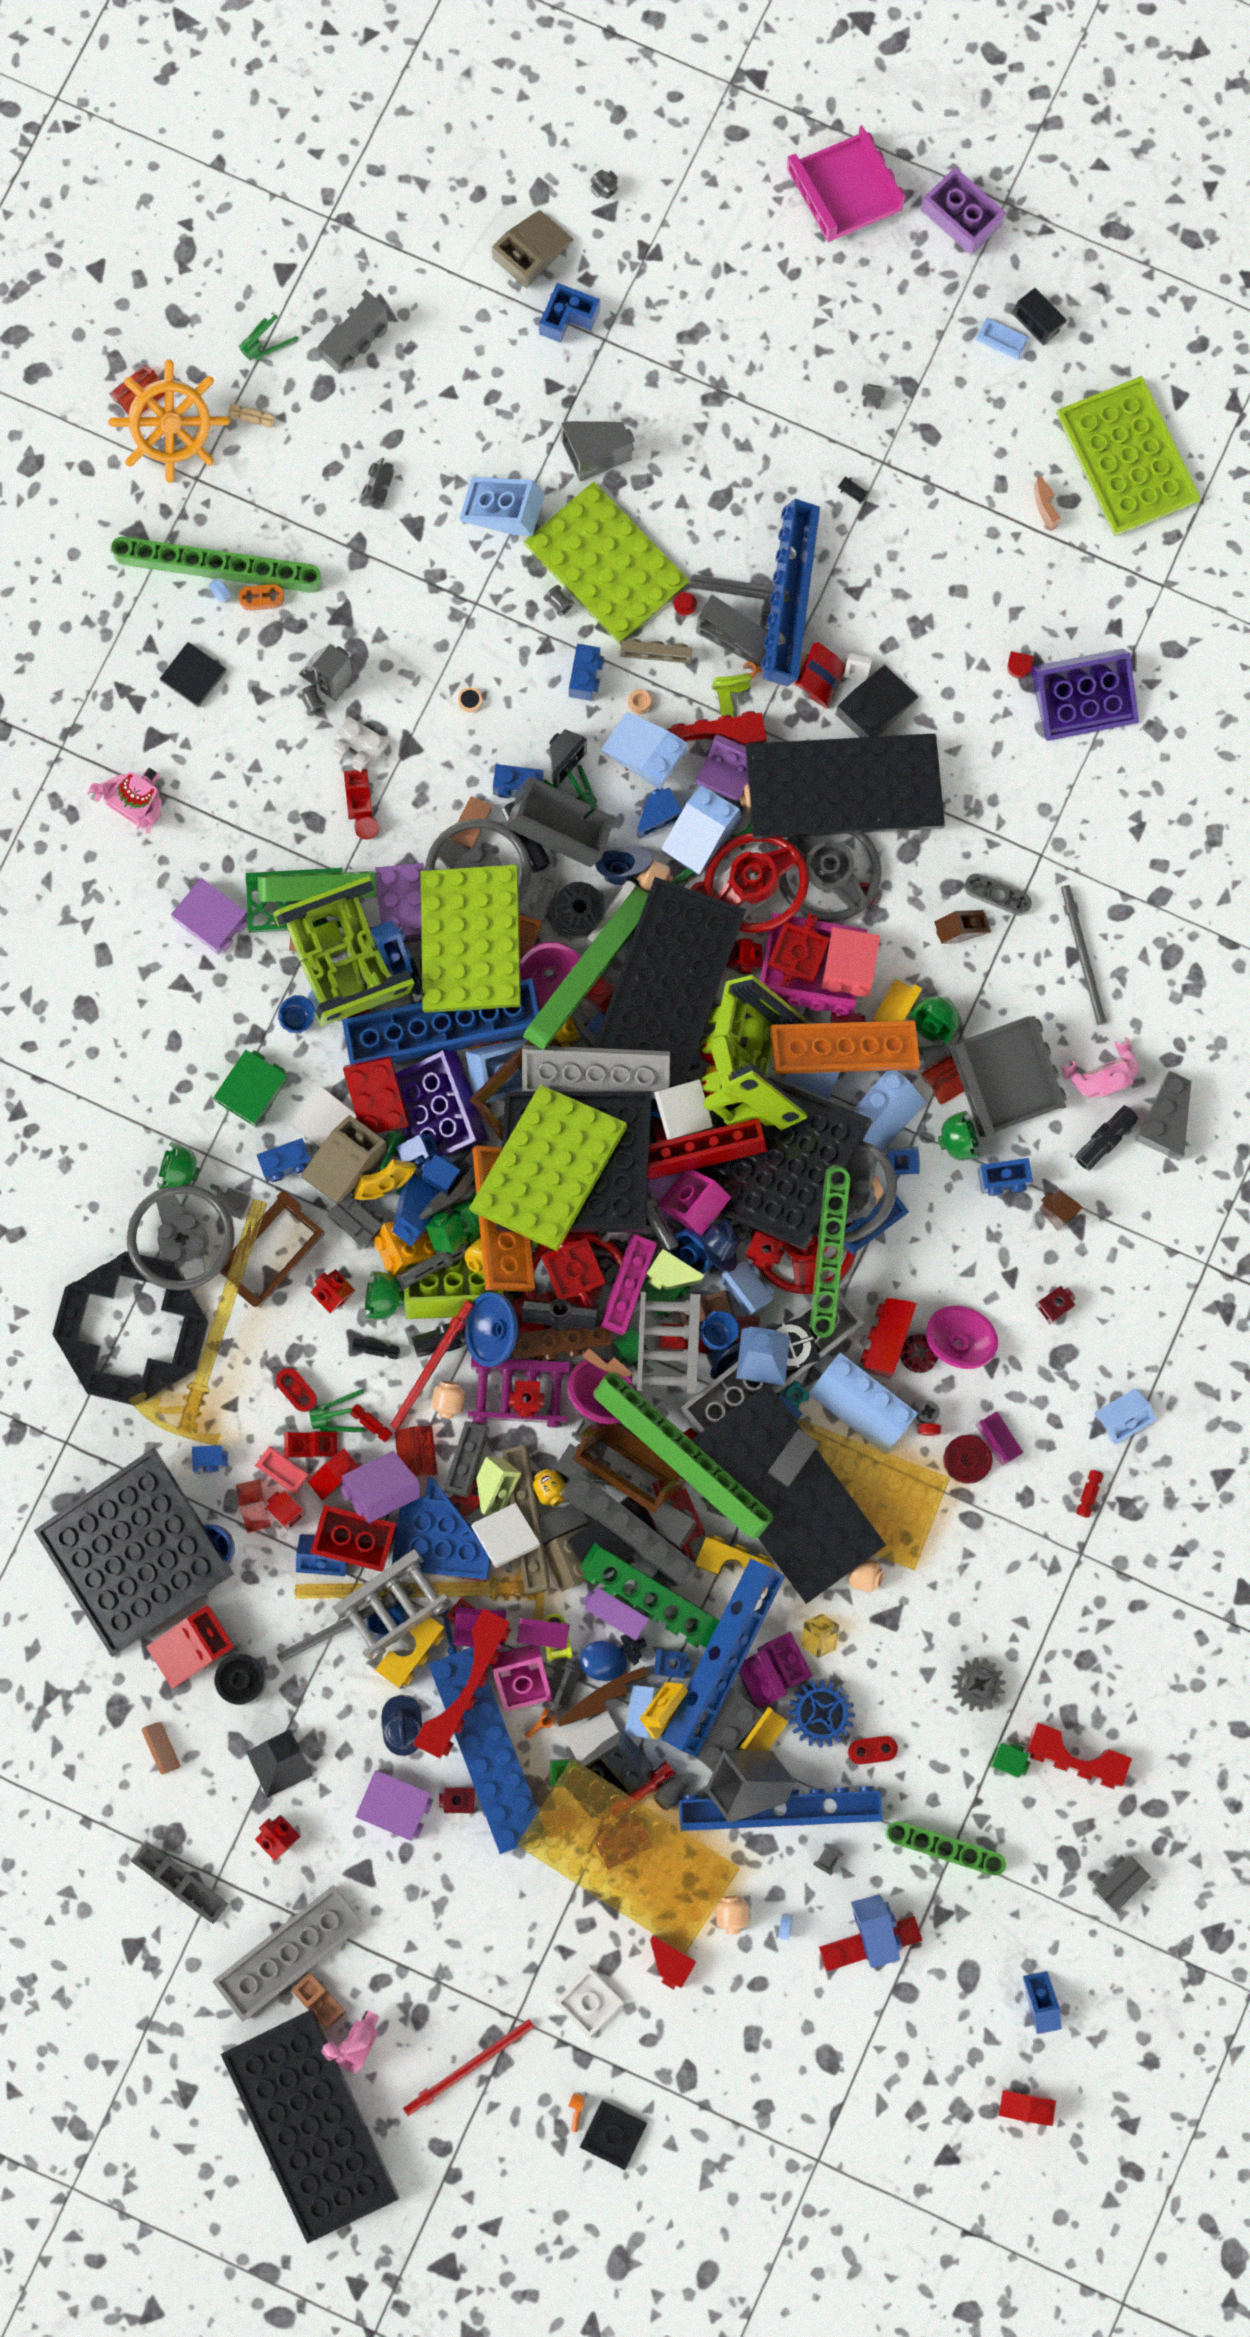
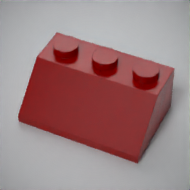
M887 1297L884 1303L879 1302L875 1316L879 1317L877 1325H872L867 1339L871 1340L869 1349L864 1348L860 1363L864 1364L863 1371L887 1379L893 1376L917 1303Z
M323 1505L310 1553L382 1572L385 1569L392 1548L397 1524L380 1519L368 1523L363 1516H359L357 1513Z

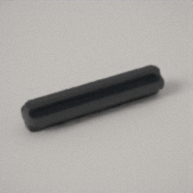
M412 957L410 964L413 970L411 977L414 985L409 994L412 1002L416 1003L418 1001L421 1003L424 992L422 991L415 959Z

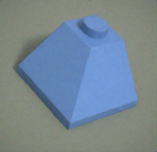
M752 1326L742 1329L736 1378L784 1386L790 1336L775 1330Z

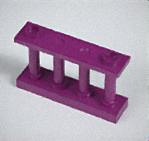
M471 1357V1370H476V1374H478L476 1411H468V1419H473V1423L487 1424L488 1420L547 1423V1427L561 1428L562 1424H567V1416H560L562 1379H564L565 1375H570V1362L507 1359L499 1366L486 1367L480 1365ZM491 1371H501L500 1375H503L500 1413L486 1412L487 1382ZM515 1372L525 1373L527 1381H537V1377H540V1374H550V1378H552L550 1415L533 1414V1418L518 1417V1414L510 1413L509 1396L510 1391H512V1378L515 1376ZM526 1397V1402H530L531 1398Z

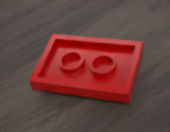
M391 1056L344 1065L343 1072L357 1121L375 1134L409 1127V1118Z

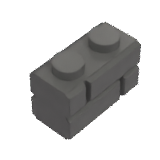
M347 1194L328 1212V1216L360 1246L366 1249L383 1225L381 1222L384 1219L375 1210L369 1212L364 1207L366 1204L364 1200H357L354 1196Z
M1121 1854L1111 1863L1113 1869L1107 1875L1104 1872L1101 1873L1093 1881L1096 1886L1092 1891L1115 1913L1151 1878L1148 1872L1131 1855L1123 1857Z

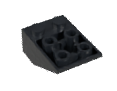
M622 1729L602 1742L567 1773L560 1782L592 1818L648 1783L654 1765Z

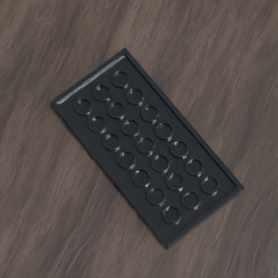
M936 733L749 743L745 745L753 839L941 829L945 827Z
M655 877L593 1048L670 1051V1087L685 1084L746 909Z
M768 1383L691 1439V1441L771 1512L773 1520L758 1539L805 1604H807L884 1548L886 1544L817 1449L808 1458L789 1487L768 1473L797 1430L803 1431Z
M313 2008L220 2054L307 2244L400 2199L343 2073L336 2062V2058L328 2060L321 2051L328 2041Z

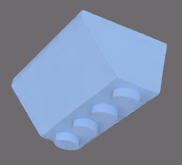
M889 1070L885 1072L852 1111L869 1117L873 1121L863 1141L874 1145L883 1152L926 1101L909 1080L897 1070Z
M841 1353L836 1356L809 1392L811 1398L885 1455L918 1414Z

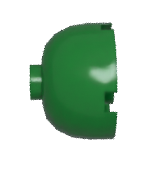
M930 996L923 999L916 1005L910 1015V1019L914 1018L916 1022V1031L935 1043L938 1039L944 1040L942 1044L950 1042L960 1025L959 1012L953 1002L939 996Z
M967 1111L949 1116L942 1125V1135L938 1136L941 1150L946 1149L949 1156L960 1161L980 1157V1152L975 1153V1147L979 1146L973 1122L972 1120L967 1121L965 1118L966 1115H969Z
M170 1142L169 1146L172 1147V1150H166L158 1174L163 1179L162 1183L157 1182L158 1189L190 1185L192 1181H197L200 1173V1168L196 1167L197 1160L194 1153L184 1145Z
M372 1270L370 1276L374 1277L373 1283L368 1282L365 1310H368L369 1313L365 1315V1318L369 1320H386L396 1313L398 1306H403L404 1292L400 1291V1284L395 1277L389 1273Z

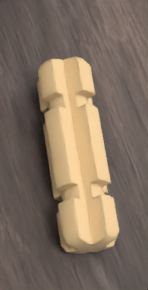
M231 404L229 408V417L234 419L241 418L242 421L257 425L262 423L263 426L269 428L273 426L275 416L271 413L265 412L263 414L260 410L248 407L240 408L241 405Z

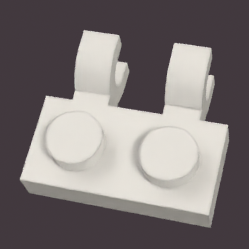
M348 717L336 733L335 738L338 741L333 747L335 750L332 755L341 760L347 749L351 747L359 752L354 758L353 768L361 772L369 759L377 762L389 745V740Z

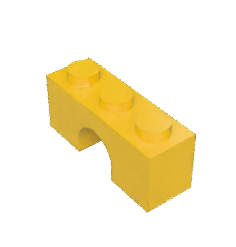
M712 1535L711 1538H705L695 1562V1567L714 1575H718L721 1566L728 1561L739 1563L744 1572L750 1558L772 1569L775 1568V1565L771 1563V1558L762 1554H758L757 1557L748 1554L749 1549L735 1544L734 1548L725 1544V1539Z
M429 1617L408 1632L416 1640L414 1652L409 1656L401 1657L389 1650L375 1671L399 1689L402 1686L407 1688L415 1677L412 1672L417 1665L422 1667L430 1657V1654L427 1652L432 1645L437 1647L445 1637V1634L442 1633L445 1628Z

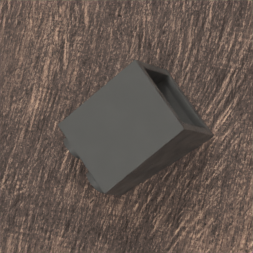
M565 421L561 423V442L580 482L632 460L633 442H635L630 428L626 429L623 422Z
M723 1750L705 1791L726 1820L734 1822L786 1803L796 1782L773 1751Z

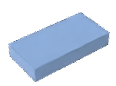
M988 317L976 338L977 341L1017 360L1029 339L1028 336Z

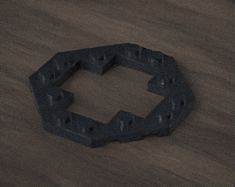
M125 1251L118 1255L117 1258L87 1273L83 1278L65 1286L52 1335L88 1395L138 1406L197 1371L209 1322L189 1289H166L161 1311L184 1317L172 1363L148 1358L142 1381L96 1371L95 1368L101 1347L78 1341L90 1294L114 1300L120 1276L152 1284L136 1270L129 1253ZM140 1255L144 1264L158 1276L169 1280H183L174 1263Z

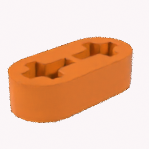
M275 584L244 587L239 592L238 598L240 605L245 610L274 609L283 604L284 593L281 587ZM271 592H275L278 595L276 601H271V598L268 597L271 596ZM247 594H252L254 598L252 603H247L245 599Z

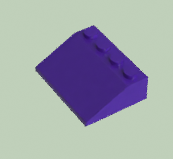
M1122 648L1031 666L1034 691L1046 741L1139 723L1130 653Z
M443 1050L396 1073L410 1122L409 1127L401 1128L406 1141L419 1134H431L440 1157L445 1155L448 1158L469 1151L477 1144L482 1145L489 1141L479 1111L468 1101L473 1094L457 1051Z

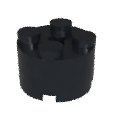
M234 1654L228 1656L220 1663L215 1673L214 1684L218 1694L225 1701L234 1705L245 1706L254 1703L262 1696L266 1689L267 1676L264 1667L255 1658L245 1654ZM239 1673L247 1677L243 1686L234 1682L238 1679L237 1674Z

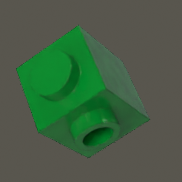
M438 1213L425 1226L435 1251L454 1253L468 1239L457 1214Z
M632 1328L613 1341V1345L617 1350L614 1354L618 1361L623 1365L626 1364L628 1368L632 1366L638 1368L639 1334L635 1328ZM644 1343V1350H649Z
M1011 1742L1009 1746L998 1743L989 1767L1017 1779L1020 1778L1021 1774L1025 1776L1028 1771L1030 1761H1027L1029 1754L1023 1752L1024 1747Z

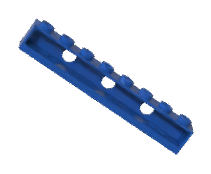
M796 498L788 505H785L781 512L783 523L778 534L780 546L775 557L777 568L773 575L774 591L770 597L771 613L767 619V626H769L768 635L764 641L766 652L761 663V669L763 670L762 679L786 687L795 682L799 676L820 506ZM791 547L796 552L794 559L789 558ZM785 590L790 594V600L787 602L784 601ZM780 633L785 638L784 644L782 645L778 644Z
M750 1558L688 1684V1692L678 1705L662 1738L664 1742L697 1758L785 1575ZM768 1588L766 1596L762 1599L761 1607L754 1611L758 1601L761 1599L763 1590ZM705 1711L706 1719L701 1724L699 1733L694 1736V1731L700 1724V1719Z
M874 1786L859 1787V1792H849V1787L834 1788V1793H824V1788L809 1789V1794L799 1795V1790H792L785 1803L786 1812L784 1815H774L771 1808L734 1822L726 1820L710 1796L709 1799H699V1794L683 1795L684 1800L678 1801L680 1831L882 1822L881 1791H874ZM826 1799H833L836 1802V1810L831 1814H827L822 1810V1803Z

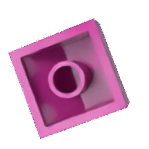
M694 1170L682 1172L661 1199L658 1207L684 1227L702 1236L720 1211L724 1209L731 1197L716 1181Z
M527 1645L500 1653L495 1665H492V1670L504 1712L553 1700L544 1661L538 1645Z

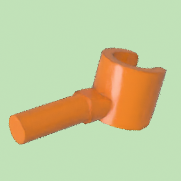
M746 662L743 665L744 669H754L753 672L748 673L752 676V679L757 676V673L763 671L761 665L755 666L753 662Z
M549 1708L543 1709L539 1721L524 1734L526 1738L529 1739L543 1727H552L556 1715L552 1718H546L550 1710Z
M573 2093L568 2107L575 2109L571 2127L572 2132L578 2131L579 2117L585 2102L584 2098L576 2093Z

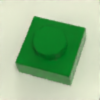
M550 1760L549 1785L551 1787L563 1786L560 1780L576 1766V1760Z

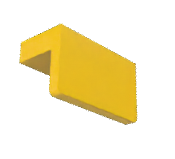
M895 980L873 1016V1022L905 1021L922 988L915 984L911 988L899 980Z
M665 1682L639 1718L653 1739L660 1737L671 1721L678 1705L687 1694L688 1690L684 1684Z
M767 1707L739 1749L768 1751L788 1721L775 1713L772 1708Z

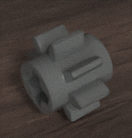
M603 169L599 170L590 180L592 183L590 191L597 199L600 196L609 199L619 188L616 185L618 184V177L612 170L609 172Z

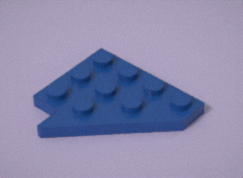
M428 1477L425 1497H421L399 1508L392 1564L415 1549L424 1560L419 1568L424 1574L489 1581L491 1559L473 1529L433 1477Z

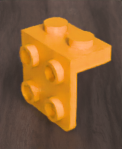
M394 1222L383 1223L373 1240L374 1246L383 1260L385 1269L396 1279L398 1274L405 1272L409 1264L421 1263L436 1255L427 1231L410 1246L392 1232Z

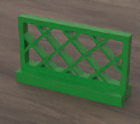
M342 868L245 873L248 932L289 931L287 924L278 927L274 915L271 916L263 909L268 902H262L258 905L252 899V892L258 891V876L343 872ZM281 901L275 902L280 906L279 909L288 906L292 901H286L284 904ZM259 912H262L269 918L264 925L253 926V918ZM322 918L312 923L315 928L331 921ZM336 921L338 928H342L340 921Z

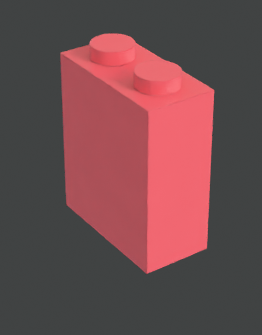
M832 927L821 988L828 989L831 992L840 991L851 993L858 997H869L873 984L880 935Z

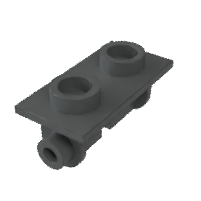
M383 457L375 463L373 462L369 468L368 476H370V479L362 490L361 497L363 501L361 506L371 503V507L376 510H380L384 506L388 490L382 488L381 484L387 487L390 486L394 474V466L391 463L383 464L385 459Z
M559 1660L549 1685L553 1700L543 1702L541 1707L549 1708L551 1711L565 1715L582 1668Z

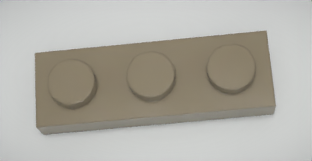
M630 638L627 641H621L620 657L691 664L693 647H688V645L683 643H676L674 646L664 645L661 641L643 643L638 639Z

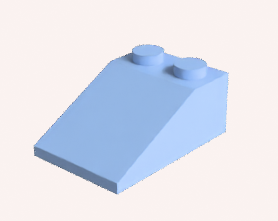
M472 477L459 519L462 522L511 535L533 536L545 493L534 480Z
M626 712L600 751L661 790L687 752L688 743L668 730Z
M700 785L685 805L661 851L700 876L715 853L727 842L742 822L740 809Z
M523 1039L491 1044L466 1051L472 1094L474 1095L528 1040ZM522 1066L486 1103L505 1098V1091H522Z

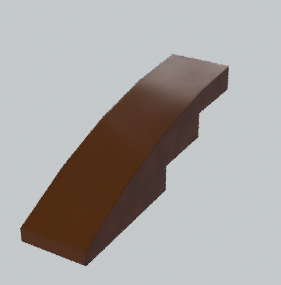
M644 1666L621 1675L596 1689L569 1710L557 1722L558 1726L561 1727L606 1712L604 1702L626 1695L625 1684L648 1677L646 1667Z

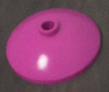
M544 942L528 949L520 958L521 980L533 979L537 989L540 1010L581 958L573 948L563 943ZM548 969L553 970L550 976L544 974Z
M948 1306L941 1308L931 1316L926 1327V1339L934 1354L945 1363L957 1368L975 1369L982 1367L993 1359L998 1348V1336L992 1323L981 1313L968 1307Z
M601 1358L606 1364L610 1361L609 1359ZM587 1360L580 1362L575 1366L568 1378L567 1389L571 1402L581 1414L595 1422L603 1424L620 1423L593 1395L594 1390L608 1372L599 1369ZM632 1375L630 1377L620 1376L632 1387Z

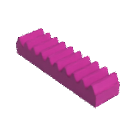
M636 1234L628 1242L629 1245L625 1250L626 1254L622 1259L619 1273L612 1286L613 1290L609 1295L606 1309L599 1322L601 1327L620 1335L626 1332L657 1243Z

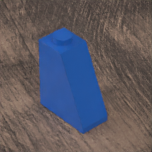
M415 1174L412 1175L400 1190L392 1229L394 1234L410 1246L427 1231L425 1226L433 1220V1217L422 1220L418 1216L439 1193Z

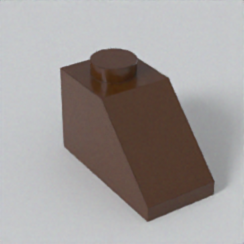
M984 910L954 911L934 921L937 929L936 933L941 944L958 943L991 933Z
M1059 1190L1055 1194L1051 1191L1041 1199L1043 1204L1039 1210L1058 1231L1072 1220L1083 1207L1062 1190Z

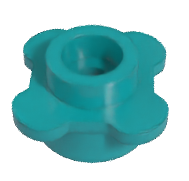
M794 1381L787 1390H783L780 1393L797 1409H799V1405L802 1402H806L810 1398V1394L801 1387L799 1381Z

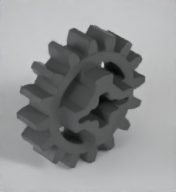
M975 1657L973 1658V1664L965 1660V1668L960 1666L956 1668L959 1675H952V1679L957 1682L951 1686V1689H957L958 1692L953 1697L954 1699L961 1697L960 1706L969 1704V1711H973L975 1706H977L978 1711L983 1712L984 1705L990 1710L993 1708L992 1701L1000 1703L997 1695L1005 1694V1691L1000 1689V1685L1005 1684L1006 1681L999 1680V1676L1003 1672H996L994 1670L997 1665L996 1663L988 1666L987 1658H984L982 1663H979L978 1658ZM975 1668L985 1669L990 1674H979ZM966 1674L968 1677L967 1685L962 1688V1680ZM975 1678L978 1681L988 1679V1681H986L984 1685L981 1686L982 1691H980V1689H972L969 1691V1688L973 1687L972 1685L975 1684ZM994 1682V1691L990 1696L989 1686L990 1683ZM970 1694L976 1695L981 1702L973 1701L967 1696Z

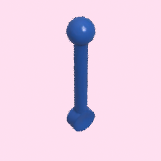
M448 1607L441 1614H443L449 1644L448 1654L452 1655L457 1653V1648L454 1646L449 1619L446 1617L449 1611Z

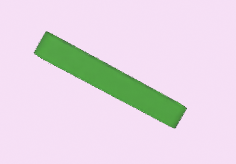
M832 1165L827 1169L823 1190L810 1316L812 1330L818 1337L822 1338L830 1336L835 1328L850 1175L840 1165ZM843 1172L844 1178L840 1183H833L831 1181L833 1173ZM832 1197H840L841 1204L838 1207H829V1200ZM830 1221H837L839 1223V1227L835 1232L830 1233L826 1231V1226ZM827 1246H835L836 1253L833 1256H824V1249ZM826 1270H831L834 1273L830 1281L821 1280V1275ZM822 1295H830L831 1301L828 1305L822 1306L819 1304L818 1301ZM821 1319H826L829 1323L824 1330L816 1328L817 1322Z

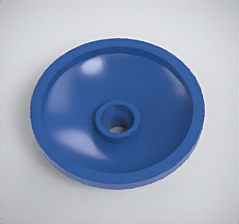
M486 1292L477 1297L473 1302L475 1305L466 1318L465 1338L468 1350L477 1363L486 1367H496L503 1364L514 1350L518 1337V1320L512 1304L504 1295L497 1292Z

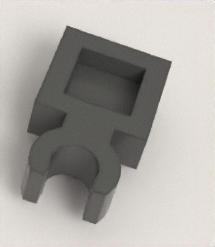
M211 1184L210 1188L217 1191L216 1197L225 1205L230 1216L242 1220L251 1197L228 1187L226 1193H223L219 1186Z

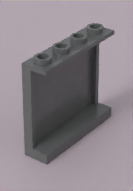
M1026 1016L949 1045L980 1137L992 1136L999 1130L1058 1108H1066L1064 1102L1067 1100L1063 1088L1059 1087L1057 1078H1059L1058 1070L1050 1061L1051 1050L1048 1043L1043 1040L1041 1034L1043 1026L1041 1021L1036 1019V1016Z

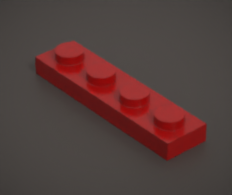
M915 1916L896 1921L897 1927H894L893 1931L894 1935H899L902 1947L923 1941ZM860 1933L818 1947L826 1972L867 1959Z

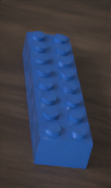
M531 978L521 980V1007L424 1013L423 1002L342 1019L349 1062L354 1064L391 1056L393 1064L429 1057L443 1050L456 1051L521 1037L540 1012L536 985Z
M474 1647L428 1664L445 1710L458 1699L467 1685L472 1672ZM487 1679L483 1688L477 1687L474 1693L477 1700L472 1710L466 1709L462 1719L466 1720L459 1734L456 1732L454 1734L499 1854H503L546 1837L547 1834Z

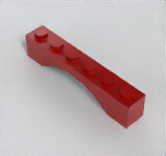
M747 711L737 717L724 715L714 721L701 719L691 725L678 723L666 729L685 742L714 740L716 734L743 746L749 743L767 742L762 712L755 713V711Z
M484 1608L482 1609L471 1630L474 1641V1661L467 1685L458 1699L447 1710L437 1717L424 1722L413 1744L414 1746L439 1759L443 1755L448 1757L454 1745L450 1741L455 1732L459 1734L466 1721L462 1717L466 1709L472 1710L477 1700V1697L474 1696L477 1687L483 1688L489 1674L485 1673L489 1664L494 1666L501 1653L497 1650L500 1642L506 1643L512 1629L508 1628L510 1625L509 1621Z

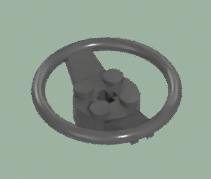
M469 819L450 826L437 837L428 852L425 871L435 870L437 857L449 869L502 866L499 859L492 852L479 848H471L468 851L449 839L459 832L474 828L493 830L506 837L516 848L521 860L520 903L530 884L531 860L524 843L511 829L506 828L501 823L488 819Z
M865 833L850 834L865 847L872 864V878L865 895L853 874L854 857L849 848L841 842H826L818 836L789 837L787 839L799 850L806 860L810 883L825 893L834 892L848 907L837 912H822L802 904L798 911L806 917H808V914H813L812 919L816 915L818 921L834 922L853 917L870 904L880 886L882 867L878 851ZM833 862L835 864L834 870H827L825 863L831 864ZM785 872L779 877V888L784 898L791 905L795 895L789 887Z
M862 1141L847 1170L850 1175L849 1194L853 1193L854 1195L851 1199L848 1197L845 1225L852 1223L853 1220H858L862 1217L866 1218L874 1209L877 1200L872 1182L877 1161L882 1166L886 1175L887 1192L884 1203L877 1215L863 1227L851 1232H845L844 1243L861 1239L876 1230L889 1215L896 1197L897 1180L890 1160L880 1149ZM834 1196L829 1207H838L841 1204V1198ZM830 1221L826 1226V1231L830 1233L835 1232L839 1227V1223L837 1221ZM819 1224V1226H818L816 1232L814 1233V1236H816V1237H818V1238H819L820 1224Z
M189 1184L161 1188L148 1195L135 1209L127 1229V1249L136 1270L152 1284L169 1290L193 1289L212 1280L227 1264L234 1245L233 1221L225 1205L210 1191ZM175 1194H190L200 1197L211 1204L220 1215L225 1232L224 1245L219 1258L207 1271L205 1270L203 1255L206 1252L207 1245H209L208 1233L198 1220L192 1215L186 1214ZM155 1202L157 1203L162 1225L158 1228V1247L168 1261L179 1266L186 1280L176 1281L158 1276L144 1264L139 1255L136 1242L138 1225L145 1212ZM181 1236L189 1237L186 1240L187 1244L182 1246L181 1243H177Z

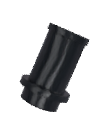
M845 476L837 487L841 490L840 493H846L859 504L863 502L869 491L853 482L852 477L848 478Z

